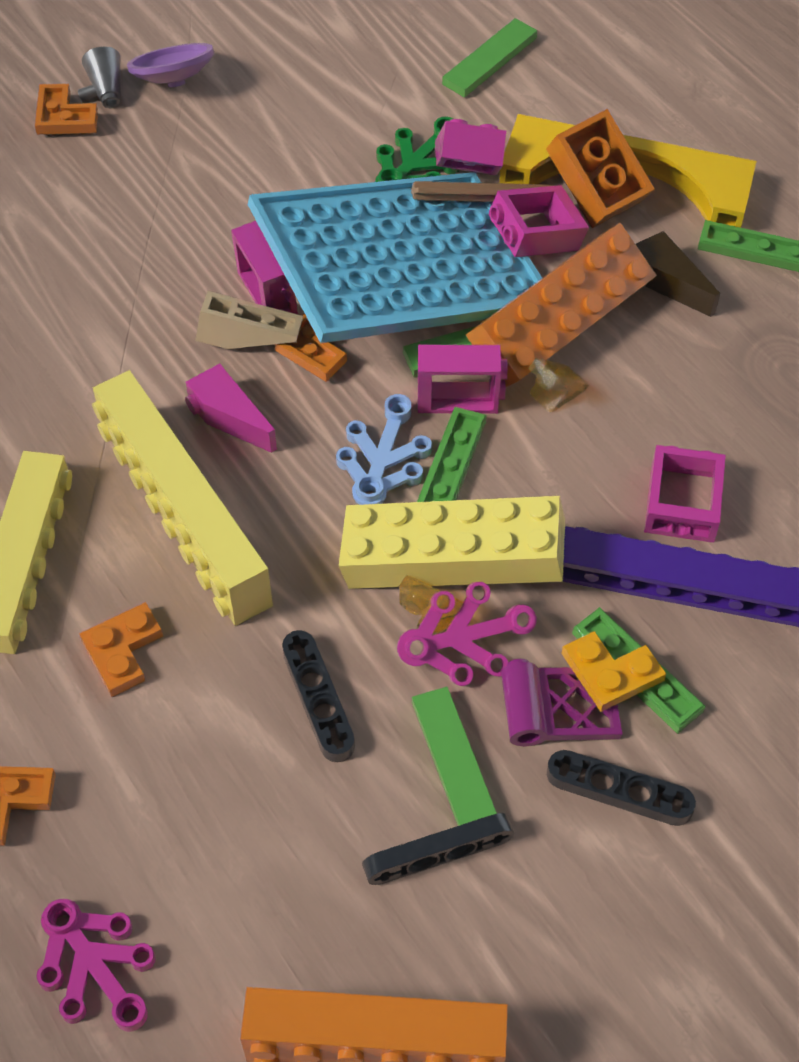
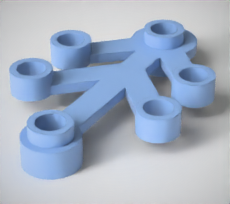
M394 394L386 399L385 417L388 420L378 448L366 433V425L363 422L355 420L346 426L347 440L357 444L371 464L369 473L366 474L357 462V454L353 448L343 447L336 453L337 466L342 470H347L355 482L352 488V495L355 502L359 505L382 504L386 499L387 491L402 484L415 486L422 481L423 469L416 462H409L403 466L401 471L383 477L385 469L411 457L427 458L432 451L430 438L423 435L416 436L412 442L392 450L400 426L411 417V401L405 395ZM354 430L361 431V433L359 434H353L351 432ZM424 445L426 448L418 449L417 446ZM343 457H351V458H352L351 460H348V461L342 460ZM416 472L417 475L409 476L407 475V473ZM368 491L374 492L372 494H366V492Z

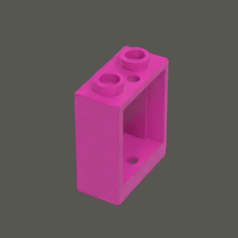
M562 185L498 190L488 214L514 257L579 251L589 229V226ZM544 213L551 225L528 228L521 215Z
M253 221L232 229L237 271L255 303L298 314L296 296L257 222Z
M418 345V413H452L454 407H459L481 414H498L499 400H505L506 391L505 380L501 379H507V359H501L500 345ZM432 375H489V382H432Z
M656 445L651 466L644 533L714 543L720 525L726 455L706 450L697 451L676 446ZM662 470L711 477L710 510L659 503Z

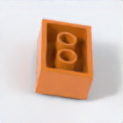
M608 109L556 135L546 148L592 228L639 204L655 190Z

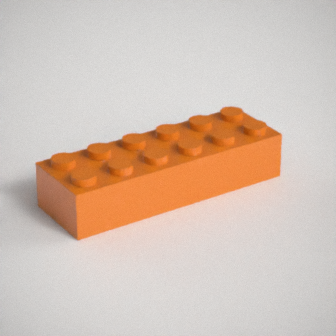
M620 222L598 236L468 332L466 337L472 345H500L501 359H507V379L501 380H505V387H508L528 375L657 275Z
M246 987L240 1040L247 1062H505L508 1004Z

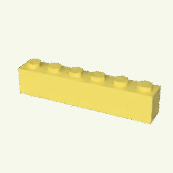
M23 451L0 520V653L15 654L19 641H24L26 637V617L28 611L33 610L35 607L37 581L44 577L46 569L45 555L47 549L53 547L55 540L56 519H61L63 515V496L65 490L69 491L72 485V471L68 470L64 455Z

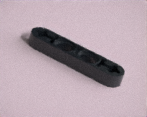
M292 631L286 635L282 643L284 660L322 754L329 761L344 762L352 756L355 749L352 728L315 639L306 631ZM300 644L302 648H305L306 661L302 664L298 652L294 650V645ZM307 673L319 674L322 677L320 684L314 687L304 685L301 680ZM326 703L332 705L335 712L329 718H319L315 715L314 709L318 705ZM334 727L338 739L343 741L344 747L341 749H337L335 744H332L330 729Z
M569 750L557 751L548 760L546 774L548 781L558 789L674 826L686 824L694 813L696 807L695 797L689 789ZM563 763L570 765V771H568L566 776L559 774V768L562 767ZM582 768L587 769L584 783L579 782ZM599 773L609 776L613 784L605 790L597 789L591 782L592 776ZM632 786H643L649 791L650 798L644 802H637L629 796L628 790ZM659 792L662 793L659 807L653 805ZM674 799L682 801V808L679 813L672 811Z
M497 813L379 851L368 856L362 862V866L368 883L380 885L502 845L513 838L515 833L507 814Z

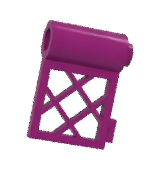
M514 659L508 662L507 666L501 670L509 738L513 745L523 747L534 746L545 740L620 739L623 735L617 704L602 711L609 718L610 728H598L587 719L598 707L581 682L575 680L578 678L571 667L538 668L527 659ZM560 679L571 689L560 698L549 689L548 680ZM575 692L592 704L583 715L566 702ZM559 709L576 721L571 728H555L553 716Z

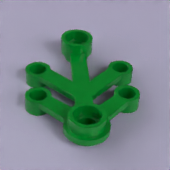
M447 116L438 118L434 122V135L414 153L412 149L413 132L408 128L396 130L395 144L400 147L402 164L398 168H394V148L387 144L380 145L376 150V159L381 164L382 170L377 175L375 182L441 175L436 171L427 172L425 175H409L412 171L442 169L446 174L458 173L460 171L458 169L436 166V157L427 158L435 151V140L444 123L453 118Z

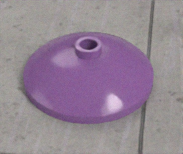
M191 43L166 47L135 57L127 63L128 71L137 78L151 83H168V87H177L185 84V79L202 70L214 55V49L211 44Z

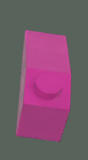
M220 363L185 382L188 394L185 397V402L193 415L199 414L207 425L272 453L277 450L275 429Z

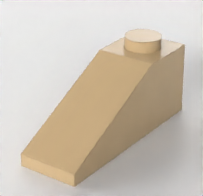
M207 291L200 310L195 341L225 349L296 342L303 316Z

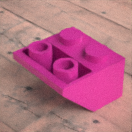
M462 119L446 121L435 140L436 166L497 175L503 166L506 131L499 130L496 125L492 124L475 126L469 125L467 121Z

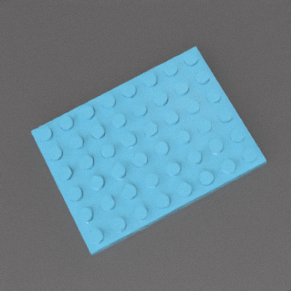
M475 172L251 194L249 196L247 205L320 343L484 320L527 290L542 277L529 256L514 257L509 247L505 244L501 234L488 215L493 202L414 200L412 197L411 188L415 181L482 183Z

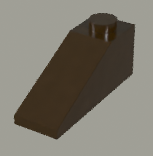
M664 231L636 243V246L657 275L645 284L647 288L709 317L715 315L720 292Z

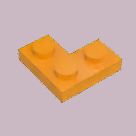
M595 631L562 647L561 654L600 712L663 682L666 677V672L646 645L614 660Z

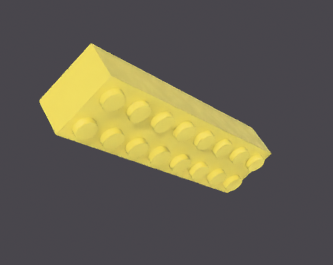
M128 370L92 387L96 402L92 403V407L101 422L97 424L102 438L106 443L109 441L115 446L113 447L114 454L121 466L127 464L131 470L129 471V476L136 489H144L147 494L145 499L153 514L160 513L163 518L161 522L166 534L170 539L176 537L180 543L178 548L184 561L188 565L193 563L198 570L195 573L202 588L205 591L211 589L215 595L213 598L214 604L221 616L225 617L228 615L233 624L237 626L271 608L273 602L268 567L131 371Z

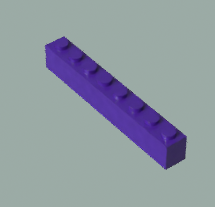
M565 526L563 582L799 627L798 567L787 568L771 565L761 560H744L734 558L728 554H712L697 551L691 547L680 548L664 545L654 540L643 541L627 538L616 533L606 534L590 531L584 527L574 528Z

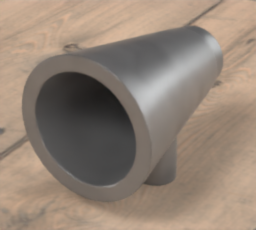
M112 47L93 48L82 57V65L92 85L78 89L81 101L98 96L105 108H114L120 103L121 55Z

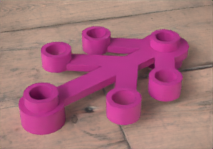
M473 582L467 587V597L446 632L432 635L443 613H448L454 608L455 599L448 591H438L432 596L431 607L418 629L407 630L400 636L397 642V652L404 663L411 666H421L428 663L448 675L454 684L465 686L473 679L471 667L464 663L455 664L435 650L451 646L484 666L488 674L501 676V670L508 664L506 657L501 654H491L473 643L472 640L506 631H511L515 634H527L536 626L537 617L534 610L529 606L514 605L508 609L504 617L468 626L479 605L487 602L491 594L490 588L486 583ZM476 586H481L484 590V596L480 600H476L472 595V591ZM441 595H445L449 600V604L445 609H440L437 605V599ZM520 613H525L528 616V623L523 627L517 623V616ZM418 640L422 643L423 648L419 654L414 655L410 651V645L413 641ZM495 658H499L502 662V667L497 672L492 671L490 666L491 661ZM460 667L466 669L467 676L463 681H458L455 678V672Z
M58 899L51 902L44 909L41 916V925L44 932L49 936L43 965L38 969L36 977L41 988L45 991L52 992L62 986L64 975L59 966L67 940L75 951L66 997L62 999L59 1005V1012L63 1019L70 1024L78 1023L84 1019L87 1008L83 997L88 973L90 972L113 1004L112 1016L116 1025L121 1030L127 1032L136 1031L141 1028L148 1017L147 1007L143 999L134 993L127 994L103 961L131 964L135 970L145 972L151 969L155 963V954L152 947L146 943L127 946L89 942L81 930L106 931L114 940H125L132 932V923L129 917L122 912L112 915L82 913L79 906L69 899ZM63 915L70 917L66 925H56L59 917ZM116 922H126V927L122 931L115 932L112 930ZM140 952L149 953V958L144 963L135 961V957ZM48 972H57V977L53 982L46 983L43 981L44 976ZM70 1004H80V1009L76 1014H66V1009ZM136 1009L139 1011L135 1020H124V1015L128 1010Z

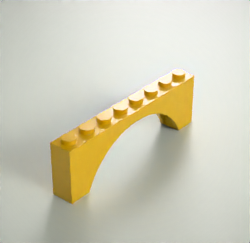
M518 114L504 152L499 183L539 184L552 176L560 174L546 148L556 135L575 125ZM623 135L647 175L660 179L683 193L699 209L705 220L741 228L757 161Z

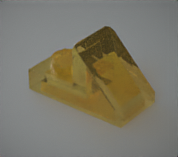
M535 358L528 368L537 376L535 379L536 383L530 390V395L548 412H554L586 391L589 387L577 373L565 364Z
M406 575L399 585V604L411 614L422 615L417 624L418 629L431 607L432 596L440 590ZM445 595L439 596L437 599L438 607L440 609L447 608L449 604L448 597ZM454 598V608L448 613H443L432 635L447 631L460 609L462 601Z

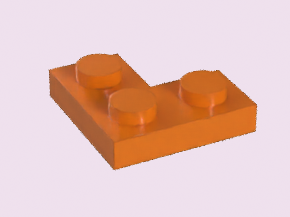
M69 83L39 84L35 118L37 135L97 133V103L70 104L71 91Z
M304 313L297 341L275 344V351L327 382L347 362V353L329 342L320 343Z
M146 602L79 633L81 641L111 697L145 681L144 674L132 651L163 637L162 630Z
M0 766V846H5L11 809L50 810L56 777L53 768Z

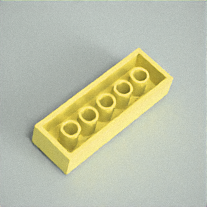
M560 496L346 505L339 568L349 589L470 585L473 582H484L486 584L563 582L565 517Z

